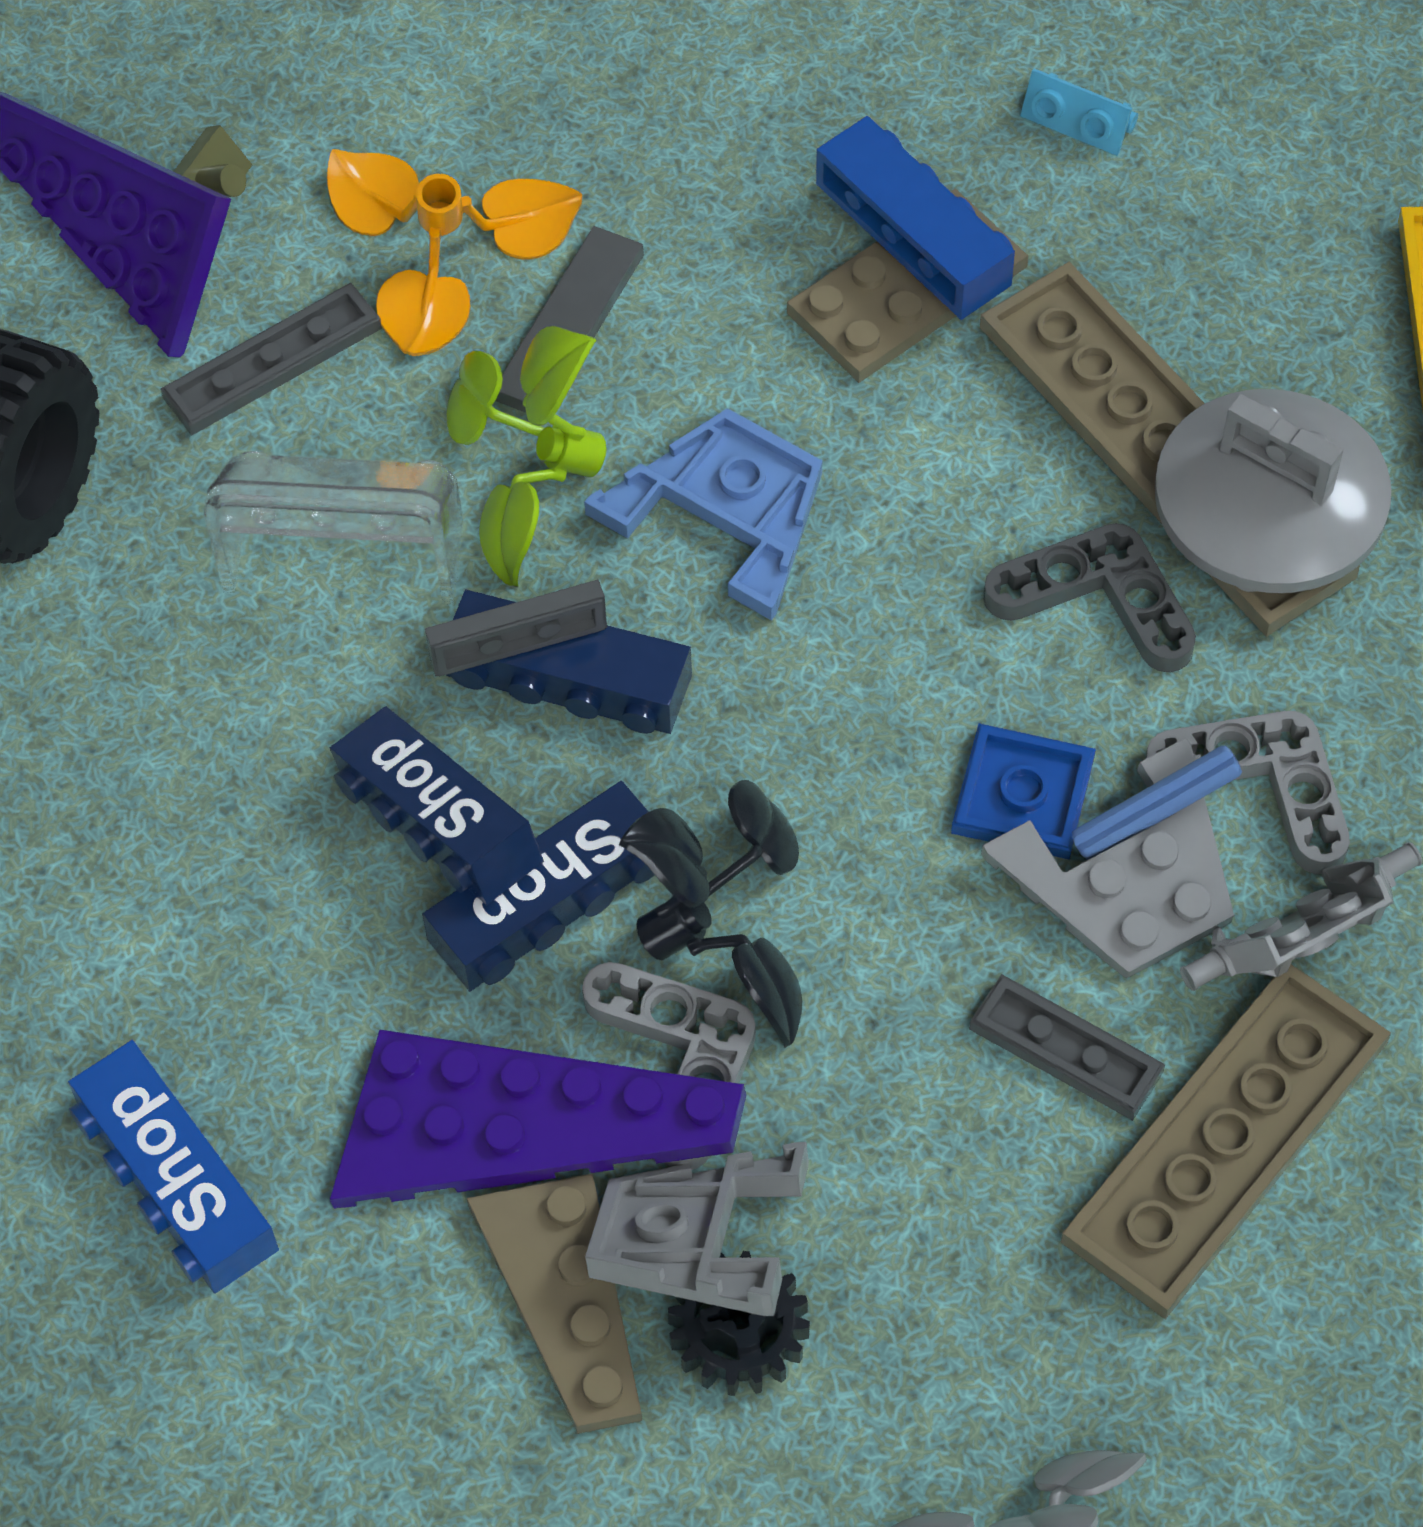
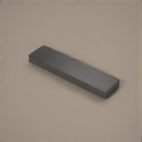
M596 226L592 227L503 372L502 387L495 401L526 413L523 399L527 393L522 389L520 375L527 350L536 334L546 327L556 326L594 338L643 258L642 243Z
M349 283L160 388L162 397L192 436L382 329L381 318L354 285Z

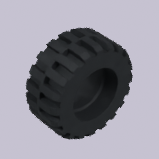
M0 329V563L13 564L32 558L33 554L43 551L48 546V539L56 537L65 526L64 519L67 514L73 512L79 500L77 495L81 485L86 484L90 472L87 469L90 457L95 453L97 439L94 437L95 427L99 425V410L95 407V402L99 397L97 387L92 381L93 376L75 353L4 329Z

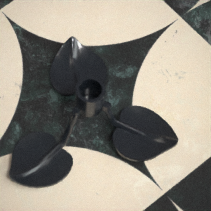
M741 780L735 783L728 794V806L736 827L752 846L748 853L708 882L707 871L701 866L703 860L701 845L687 823L677 813L667 808L654 809L642 815L625 832L619 842V846L641 859L673 895L667 902L637 919V933L644 948L655 959L664 960L686 947L693 956L709 949L734 947L732 959L739 978L776 1031L784 1048L790 1046L794 1042L798 1031L803 1001L799 981L782 953L765 938H759L752 943L744 934L704 938L706 929L712 924L710 911L704 902L714 892L758 860L760 856L763 857L772 871L778 875L786 874L794 869L798 862L799 847L796 835L789 821L755 783L749 780Z

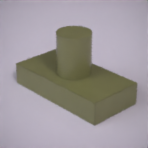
M221 125L206 127L173 172L230 198L240 196L246 188V173L252 167V163Z

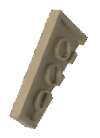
M593 1173L467 1198L471 1214L477 1226H479L498 1270L511 1292L523 1322L537 1346L543 1363L577 1434L642 1421V1413L615 1283L589 1278L585 1256L600 1210Z

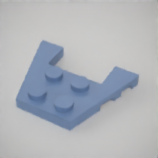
M727 408L670 444L669 452L648 466L640 463L624 473V481L607 492L603 493L599 489L591 494L584 501L585 515L628 539L661 498H666L744 542L755 550L728 582V596L772 621L777 614L822 476V460Z

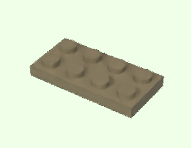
M956 188L950 191L956 197H962L967 200L974 209L976 216L993 231H999L1004 234L1010 241L1013 250H1015L1013 277L1027 268L1028 255ZM877 241L787 302V314L858 383L956 317L948 307Z

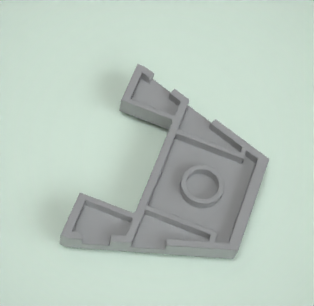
M1187 737L1139 763L1137 772L1147 787L1195 761L1192 746ZM1204 797L1067 872H1062L1030 820L982 846L981 855L987 863L996 870L998 868L1003 870L1020 885V891L1034 903L1043 904L1067 925V931L1126 979L1213 933L1215 928H1222L1230 924L1234 917Z
M795 1142L782 1145L783 1156L753 1161L751 1151L729 1155L725 1167L692 1173L690 1164H683L609 1179L585 1256L589 1278L757 1315L774 1316L782 1283L780 1258H720L736 1197L802 1196L809 1166L807 1143Z

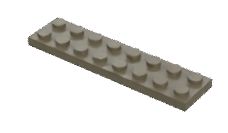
M1069 261L982 313L980 329L1161 523L1155 502V478L1161 451L1166 440L1177 425L1191 412L1205 403ZM1360 565L1344 577L1330 584L1292 593L1246 592L1211 575L1209 576L1267 637L1357 579Z

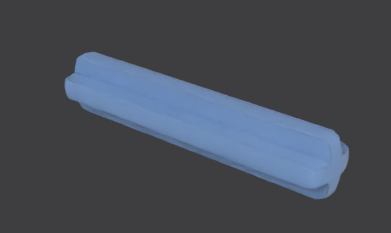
M1220 746L1076 828L1072 832L1074 844L1080 854L1089 860L1154 826L1238 778L1242 773L1240 764L1227 746Z

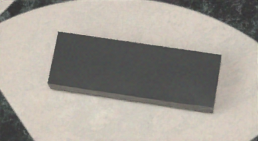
M599 579L425 628L429 658L435 677L605 630L607 628L605 596Z
M1001 974L970 1021L969 1030L1132 1121L1164 1072V1063Z

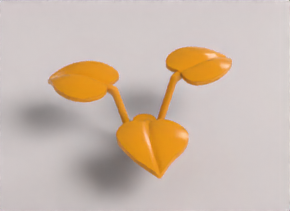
M332 149L328 161L327 185L330 201L338 219L347 228L362 235L378 236L387 232L394 224L396 218L401 222H408L418 211L420 225L429 232L428 274L425 275L416 270L400 271L383 283L377 296V315L381 318L383 330L404 354L411 356H422L439 351L462 331L468 321L471 305L466 284L458 278L438 277L441 236L447 235L459 227L462 222L463 213H466L481 230H494V241L501 252L510 257L523 260L539 258L554 251L565 240L582 204V193L568 186L538 179H511L498 183L484 194L482 209L487 218L485 219L472 206V200L469 196L461 197V188L458 182L449 175L432 174L425 177L419 183L416 172L408 163L397 157L381 153H353Z

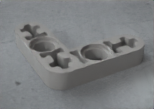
M1297 711L1268 713L1166 730L1158 733L1151 739L1147 747L1146 758L1186 737L1192 746L1195 760L1201 757V754L1196 755L1197 746L1200 744L1204 745V756L1213 751L1219 742L1234 740L1241 743L1246 748L1248 756L1238 761L1242 773L1234 780L1269 774L1290 849L1296 863L1305 871L1313 874H1321L1320 870L1343 864L1350 844L1348 828L1318 729L1314 722L1305 714ZM1281 732H1290L1293 739L1300 740L1299 748L1290 749L1286 741H1279ZM1257 735L1262 736V746L1267 745L1264 756L1259 755L1260 744ZM1297 782H1308L1319 789L1322 798L1312 804H1302L1291 797L1288 788ZM1320 818L1318 828L1324 843H1332L1328 854H1321L1317 846H1309L1313 834L1311 821Z
M607 962L599 964L588 972L583 981L582 992L585 1009L593 1019L603 1024L686 1050L687 1052L678 1072L679 1075L695 1077L697 1074L707 1072L719 1076L722 1081L739 1084L754 1047L756 1037L754 1016L747 1006L738 1001L620 963ZM611 983L620 984L621 995L625 998L614 996L610 1004L602 1003L600 991L597 989L607 990ZM644 990L646 993L642 997L640 1015L633 1014V1000L638 1002L639 991ZM672 1000L682 1004L687 1013L684 1019L675 1025H662L656 1022L651 1015L654 1007L662 1001ZM697 1010H705V1024L700 1022L698 1034L691 1033L696 1026ZM728 1020L737 1022L738 1033L741 1035L732 1034L727 1042L718 1040L715 1027L723 1028ZM710 1156L665 1162L664 1164L669 1167L690 1164L691 1170H694L706 1163Z

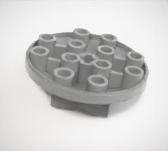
M1255 389L1231 393L1207 402L1191 412L1177 425L1166 440L1160 454L1155 478V502L1161 523L1171 541L1186 559L1207 574L1246 592L1292 593L1330 584L1353 571L1370 555L1381 538L1391 505V480L1383 455L1376 443L1346 413L1329 403L1306 394L1278 389Z

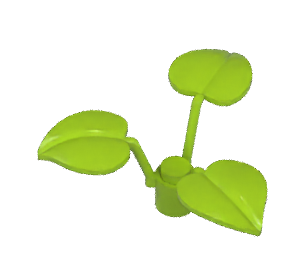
M556 326L546 327L536 334L523 361L520 382L522 389L527 393L523 399V406L526 408L529 422L501 412L492 406L501 390L503 376L497 360L489 353L482 351H471L464 356L459 368V379L455 381L447 405V427L449 435L456 443L470 445L476 442L482 435L487 418L489 417L497 422L538 436L536 444L537 456L549 468L517 474L513 477L510 487L501 484L497 485L490 493L484 506L479 526L482 551L494 573L509 586L519 587V570L530 547L538 521L539 499L535 488L530 483L545 480L564 482L567 472L585 477H594L602 468L606 456V441L601 433L572 425L556 415L597 340L591 336L575 333ZM548 422L553 425L552 427L547 426L545 428L541 426Z

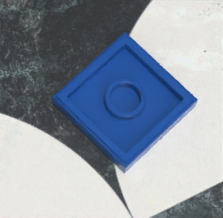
M978 723L952 822L951 834L990 842L1030 820L1052 856L1070 860L1074 844L1072 832L1078 828L1096 749Z

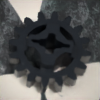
M743 1251L740 1258H751L750 1251ZM723 1253L720 1254V1258H726ZM792 1273L782 1276L774 1316H762L716 1305L700 1310L703 1305L702 1302L676 1297V1300L681 1305L668 1307V1324L677 1329L670 1332L669 1336L672 1350H685L681 1356V1368L687 1373L700 1366L703 1368L701 1374L702 1386L708 1389L715 1383L717 1378L726 1380L727 1393L730 1396H735L739 1387V1381H749L750 1387L755 1394L761 1393L762 1376L768 1373L775 1380L782 1383L786 1379V1367L783 1360L786 1359L790 1362L800 1363L803 1358V1346L797 1340L809 1339L810 1321L800 1318L808 1313L806 1295L792 1296L796 1290V1277ZM741 1315L743 1322L749 1324V1327L737 1330L736 1324L733 1321H729V1317ZM782 1328L776 1342L767 1351L762 1353L760 1348L766 1337L778 1334V1329ZM718 1350L734 1358L735 1360L721 1357L713 1353V1351Z

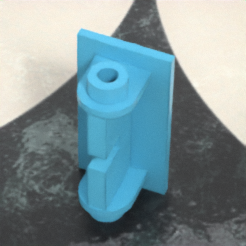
M1034 68L1031 72L1020 117L1118 156L1125 132L1130 134L1133 131L1138 119V113L1132 111L1131 104L1119 103L1058 78L1057 74H1047Z

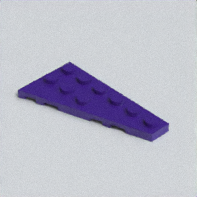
M0 92V170L11 182L19 183L33 198L31 205L42 217L51 218L61 229L59 236L107 289H115L130 306L128 313L139 325H147L159 338L157 345L168 357L180 358L185 353L231 198L18 98Z
M379 1030L330 1196V1202L334 1209L357 1206V1201L389 1197L391 1202L415 1199V1193L454 1188L458 1193L556 1178L555 1173L589 1168L590 1173L614 1170V1164L653 1159L658 1164L733 1153L747 1096L744 1084Z

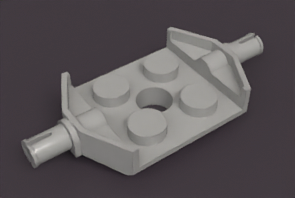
M1406 842L1403 846L1381 858L1362 859L1324 868L1320 872L1328 889L1315 891L1296 902L1298 911L1281 920L1278 917L1262 920L1250 926L1244 934L1235 939L1225 938L1221 927L1215 928L1213 930L1210 953L1180 968V974L1184 983L1190 990L1195 991L1198 987L1220 975L1232 977L1241 973H1255L1279 977L1288 972L1290 964L1295 958L1309 956L1329 947L1338 940V934L1356 924L1372 925L1381 920L1386 907L1394 903L1392 887L1397 885L1394 879L1422 864V858L1418 849L1413 843Z

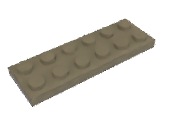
M1290 964L1288 972L1279 977H1274L1072 1220L1062 1233L1061 1243L1166 1320L1387 1045L1391 1032Z

